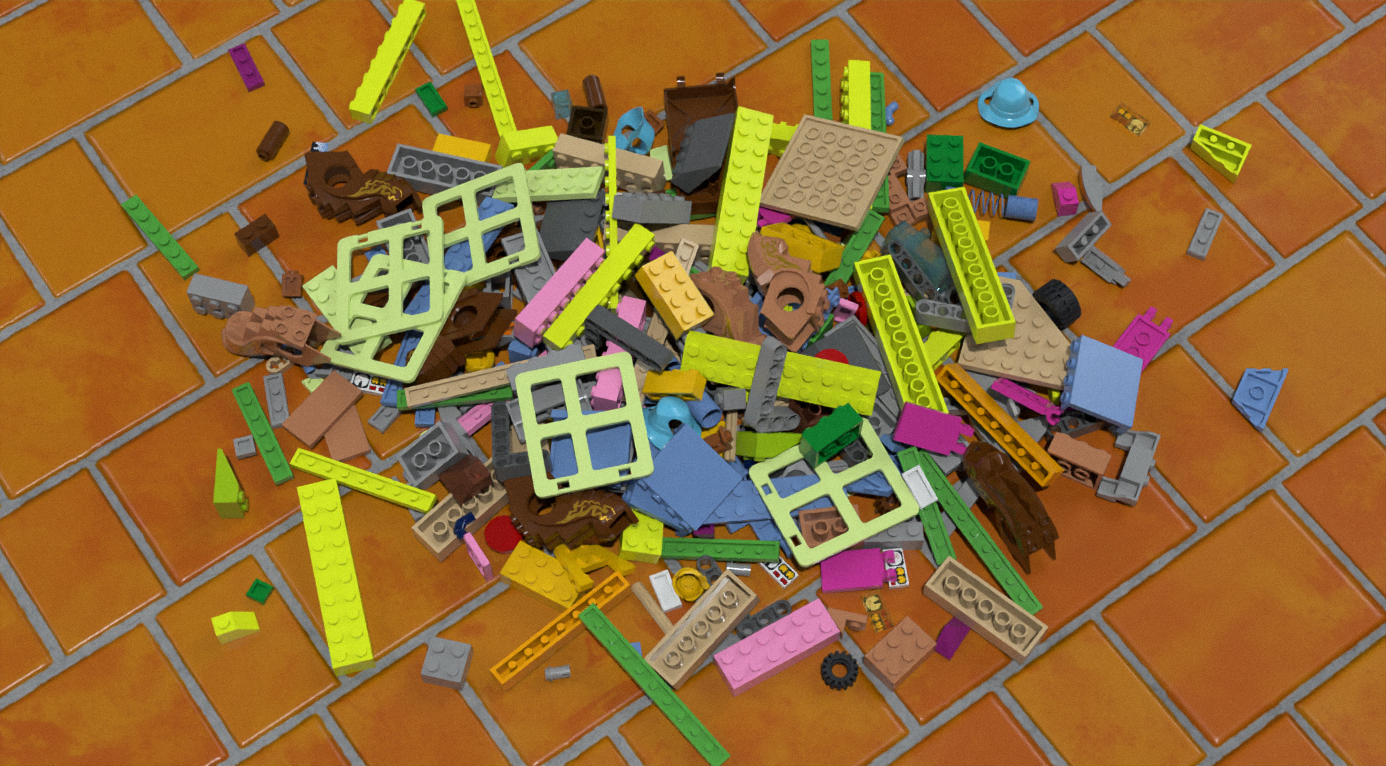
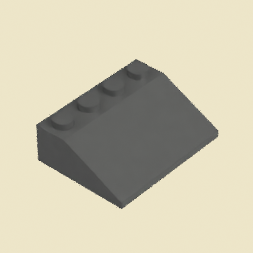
M734 113L697 120L685 128L683 133L685 136L680 143L681 149L676 157L677 163L672 170L671 182L690 193L721 168L735 119Z
M598 190L596 198L548 201L539 234L550 258L566 261L586 238L595 243L605 206L606 192Z
M851 323L815 342L800 353L815 357L822 350L835 349L846 356L849 365L881 371L855 323ZM882 371L876 398L891 389ZM830 407L832 413L836 408Z

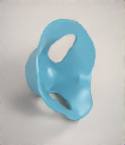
M1009 77L996 82L980 95L978 109L982 118L988 122L1012 128L1035 121L1038 117L1039 102L1037 97L1027 90L1021 81ZM993 95L989 105H986L984 100ZM1029 98L1033 100L1032 106L1029 102Z
M639 106L629 110L618 120L613 135L616 136V148L644 156L650 151L655 138V131L645 119L642 107ZM626 125H630L635 129L629 135L628 140L621 133ZM636 138L641 139V145L638 148L631 145Z
M666 396L661 398L656 406L642 409L648 439L660 450L674 436L668 425L672 419L680 420L682 424L687 423L701 437L699 422L691 414L688 404L680 398Z

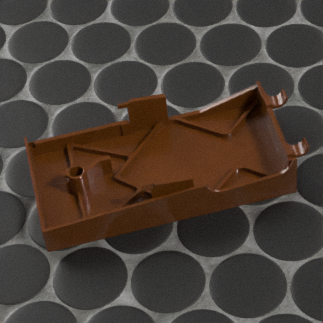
M724 72L716 73L717 84L686 86L685 76H677V87L663 89L673 168L676 166V157L681 149L680 143L684 139L685 135L683 133L688 125H692L697 120L729 113L735 114L738 108L735 76L725 83ZM728 144L721 168L690 193L675 185L676 196H683L685 200L692 201L690 215L717 213Z

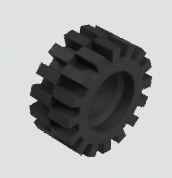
M835 651V654L829 653V657L826 656L824 658L821 668L822 680H825V685H830V689L835 687L837 691H840L841 688L847 690L848 686L851 688L858 676L859 667L856 664L857 660L855 658L852 659L850 653L846 655V651L842 653ZM842 664L847 668L848 673L844 677H836L832 673L833 666Z

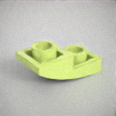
M665 145L651 149L650 157L663 160L666 182L672 180V162L668 146Z

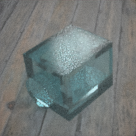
M568 89L551 93L552 107L556 120L570 117L572 101Z

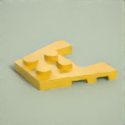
M562 543L555 547L553 551L561 566L569 572L568 577L571 581L575 582V589L578 592L590 589L593 586L594 581L585 574L586 572L608 565L624 577L634 573L636 569L634 564L625 559H619L618 555L598 544L582 545L581 543L570 551Z

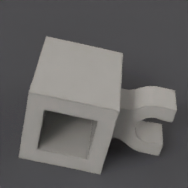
M740 387L716 388L714 401L722 410L746 409V389Z

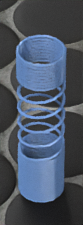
M946 186L945 190L954 189L955 187ZM972 189L968 198L970 200L973 192L974 213L977 210L981 194L983 215L986 213L992 194L993 216L1001 197L1002 217L1005 215L1006 218L1035 221L1038 198L1019 197L1009 194L1003 213L1004 202L1002 193L998 197L995 210L993 192L989 194L985 210L984 192H980L976 207L974 190Z
M674 356L668 363L669 365L664 368V371L680 370L681 363ZM705 390L702 401H686L691 414L702 427L710 428L720 421L722 410Z

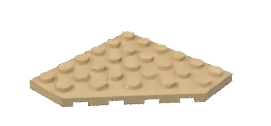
M998 276L1001 284L1009 283L1015 287L1012 314L1016 322L1014 338L976 344L973 334L966 333L958 364L963 369L1064 391L1065 385L1063 381L1068 370L1066 364L1071 353L1069 350L1070 343L1020 280Z

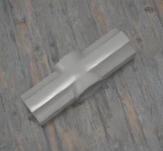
M920 150L908 152L906 185H908V198L912 202L924 197L926 170H924V153Z

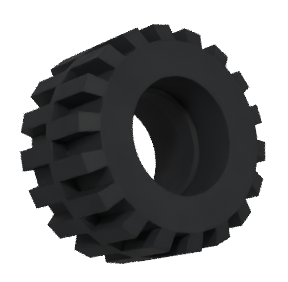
M1058 279L1048 281L1032 294L1060 331L1081 316V307L1075 294L1066 284Z

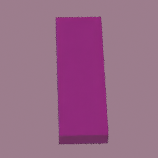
M245 43L228 49L248 92L265 86Z

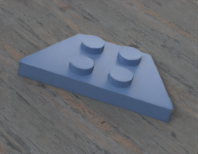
M1246 368L1231 403L1259 432H1262L1288 373L1289 369L1287 368L1272 371L1271 368H1263L1261 370Z
M884 445L900 475L903 474L904 471L897 452L891 451ZM877 471L846 486L847 491L885 497H889L893 493L891 486L881 471Z

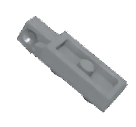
M1092 245L1081 260V262L1109 283L1117 284L1118 282L1125 287L1131 281L1124 274L1125 270L1094 245Z

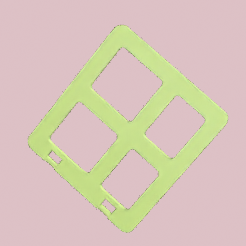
M522 163L513 164L425 198L422 202L424 218L438 216L437 208L439 206L462 198L466 226L444 234V249L469 240L473 268L464 272L467 276L465 284L467 287L511 271V269L533 263L541 256L526 169ZM513 179L518 203L517 207L480 221L476 193ZM521 220L525 249L487 263L483 234ZM426 233L430 257V233ZM519 258V262L510 265V261ZM444 284V294L449 285Z
M432 216L416 222L403 223L370 231L362 235L346 237L338 242L336 331L342 334L340 338H335L338 344L347 345L440 323L444 319V222L440 216ZM422 225V228L413 230V227ZM430 233L429 264L403 270L404 239ZM368 238V241L359 243V240ZM389 242V273L351 283V253L354 250ZM430 278L429 311L403 317V286L407 283ZM389 288V319L385 322L350 330L351 297Z
M383 254L374 255L359 281L377 277L378 273L382 270L389 272V256ZM403 259V270L428 265ZM444 269V274H447L444 284L449 285L444 294V319L437 324L412 329L424 334L406 367L372 360L384 336L368 339L359 355L337 351L340 344H338L336 339L326 340L320 352L331 358V361L327 362L329 364L404 383L413 382L467 282V276L460 271ZM413 282L403 286V301ZM368 293L351 297L350 325L355 317L377 321L376 324L387 321L389 319V300L385 307L379 308L362 304ZM403 313V317L411 316Z
M619 352L528 371L516 376L517 395L534 490L537 497L544 499L564 493H573L616 484L621 481L649 477L653 474L654 465L633 361L628 352ZM614 368L620 369L627 405L623 408L583 415L576 377ZM560 380L562 382L568 418L539 425L537 424L531 387ZM629 422L632 428L637 461L593 470L586 432L595 428ZM570 434L573 440L578 473L549 480L546 475L541 441ZM631 469L630 475L620 477L619 471ZM569 482L570 487L558 490L557 484Z
M862 417L861 438L870 451L872 458L838 474H834L825 461L814 469L820 482L791 496L781 498L768 475L803 459V455L799 452L800 444L780 453L774 458H768L755 464L749 469L751 481L762 497L782 536L788 543L795 559L802 567L816 564L915 517L919 512L917 501L865 417ZM877 471H881L901 503V507L867 523H862L842 488ZM768 485L772 493L766 495L762 487ZM829 496L849 531L814 548H809L790 516V512L821 497ZM794 536H797L800 545L796 547L791 540Z

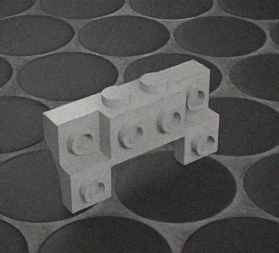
M577 376L576 384L581 410L593 411L581 379ZM561 381L549 384L542 389L531 391L537 423L551 418L552 410H567ZM516 398L506 402V406L521 443H524L526 440L519 400Z
M1128 430L1123 434L1119 433L1114 446L1129 452L1119 480L1103 476L1096 496L1112 502L1119 500L1135 506L1142 487H1147L1150 479L1147 473L1148 470L1152 471L1156 460L1153 459L1161 435L1151 431Z

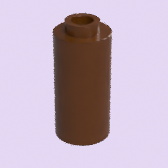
M595 75L586 76L582 84L589 107L608 110L599 77Z
M280 121L272 123L256 149L260 159L265 161L272 160L289 132V128Z

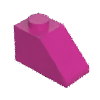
M1070 182L1052 183L1051 188L1057 216L1076 215L1079 205L1076 187Z

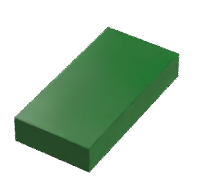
M431 81L415 89V93L432 118L448 110L447 105Z

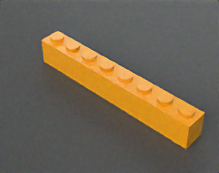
M958 363L945 365L936 376L937 381L1042 487L1052 485L1064 470Z
M618 571L613 573L490 669L492 679L505 693L586 629V626L578 619V615L594 603L603 614H606L631 594L630 584Z

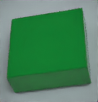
M256 578L247 591L246 597L264 606L274 587Z

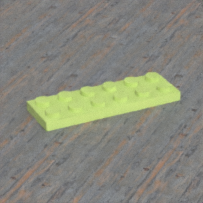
M603 166L526 171L531 201L596 198L605 174ZM513 179L497 184L492 198L507 203L517 202Z
M332 265L302 287L331 326L334 327L336 324L337 270ZM355 317L350 325V330L376 324L377 321ZM388 335L384 336L376 353L392 343ZM367 340L347 344V346L354 355H359Z

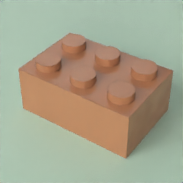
M1056 432L1047 450V453L1064 470L1061 476L1097 491L1112 456L1105 450L1093 448L1084 441H1077L1068 434Z
M853 504L852 507L860 519L858 504ZM836 507L798 511L800 533L809 548H814L849 531ZM864 541L843 551L863 549Z
M907 616L864 656L863 664L893 692L935 652L937 643Z

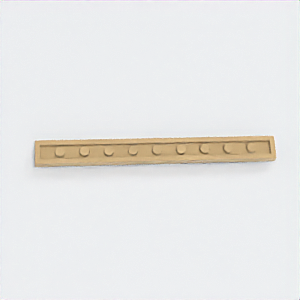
M681 238L675 256L689 275L699 245ZM654 311L646 334L663 345L668 330ZM636 359L634 371L642 405L645 396L642 391L647 371H654V369ZM625 393L623 394L621 400L624 402H626Z
M594 344L582 347L586 359L597 357ZM529 359L404 388L407 406L410 409L511 385L506 369H509L511 365L516 363H526Z

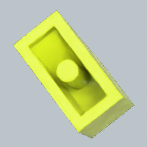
M231 611L211 618L216 636L221 645L260 631L254 612Z

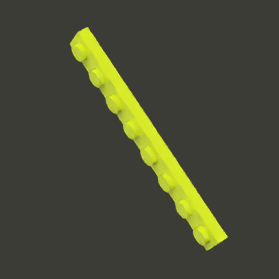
M301 448L297 449L289 463L294 469L326 480L336 478L338 484L425 514L432 510L437 500V496L433 493Z

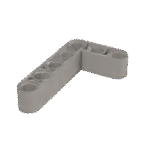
M1003 283L1001 285L1005 295H1007L1006 298L1012 311L1015 287L1012 284ZM926 299L919 300L916 303L914 319L917 323L972 334L963 306Z
M772 336L765 338L762 342L744 415V422L759 433L793 430L800 422V416L788 407H774L787 355V346Z

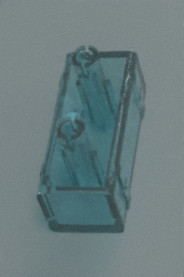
M903 220L887 233L880 252L882 253L883 248L893 240L900 241L937 291L942 294L954 283L942 249L928 239L931 234L927 228H922L918 231ZM890 247V251L896 254V250ZM901 262L902 267L907 269V265Z

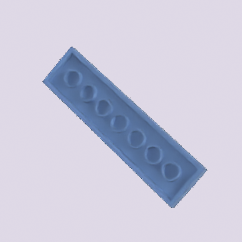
M486 196L478 207L479 219L481 221L511 210L515 206ZM504 226L483 234L485 253ZM469 240L454 244L444 255L445 269L464 273L473 268ZM426 280L404 311L405 314L415 315L429 311L430 281Z
M817 474L770 479L781 498L791 496L820 482ZM749 480L740 481L702 525L773 518L753 482ZM768 485L762 487L766 495L772 493ZM845 486L842 489L845 495L847 496V489ZM824 496L791 511L790 516L798 517V511L835 507L829 496Z

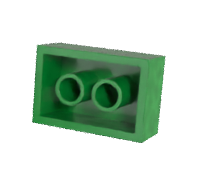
M927 134L925 143V193L942 191L946 189V186L963 187V136Z
M979 142L966 169L964 182L997 195L1002 193L1005 198H1008L1009 194L1018 196L1028 174L1031 161Z
M849 403L844 406H838L830 416L822 417L817 422V425L812 428L808 427L802 432L799 452L814 469L861 436L862 417Z

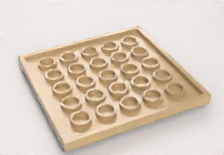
M804 114L761 194L759 206L859 231L904 143V139L900 136Z

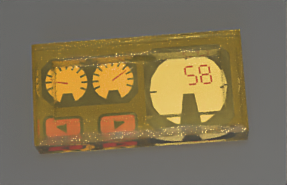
M1122 102L1110 115V118L1138 137L1151 123Z
M880 589L860 596L875 633L894 627Z

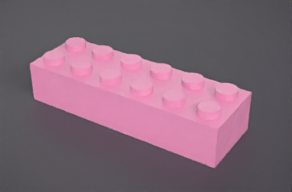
M586 238L515 318L514 336L531 348L536 343L540 344L544 333L605 261V250Z
M624 296L622 303L619 302L617 305L616 314L643 332L646 322V301ZM607 339V352H603L602 356L626 351ZM631 355L632 361L634 363L635 357ZM614 368L597 372V385H593L591 391V406H594V411H609L620 408L624 394L620 369Z
M818 598L713 655V664L733 697H736L838 641L840 630Z

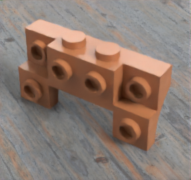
M899 154L888 172L889 213L883 212L887 214L898 234L907 231L920 220L930 216L927 209L928 202L925 197L911 202L898 181L897 176L907 172V167Z

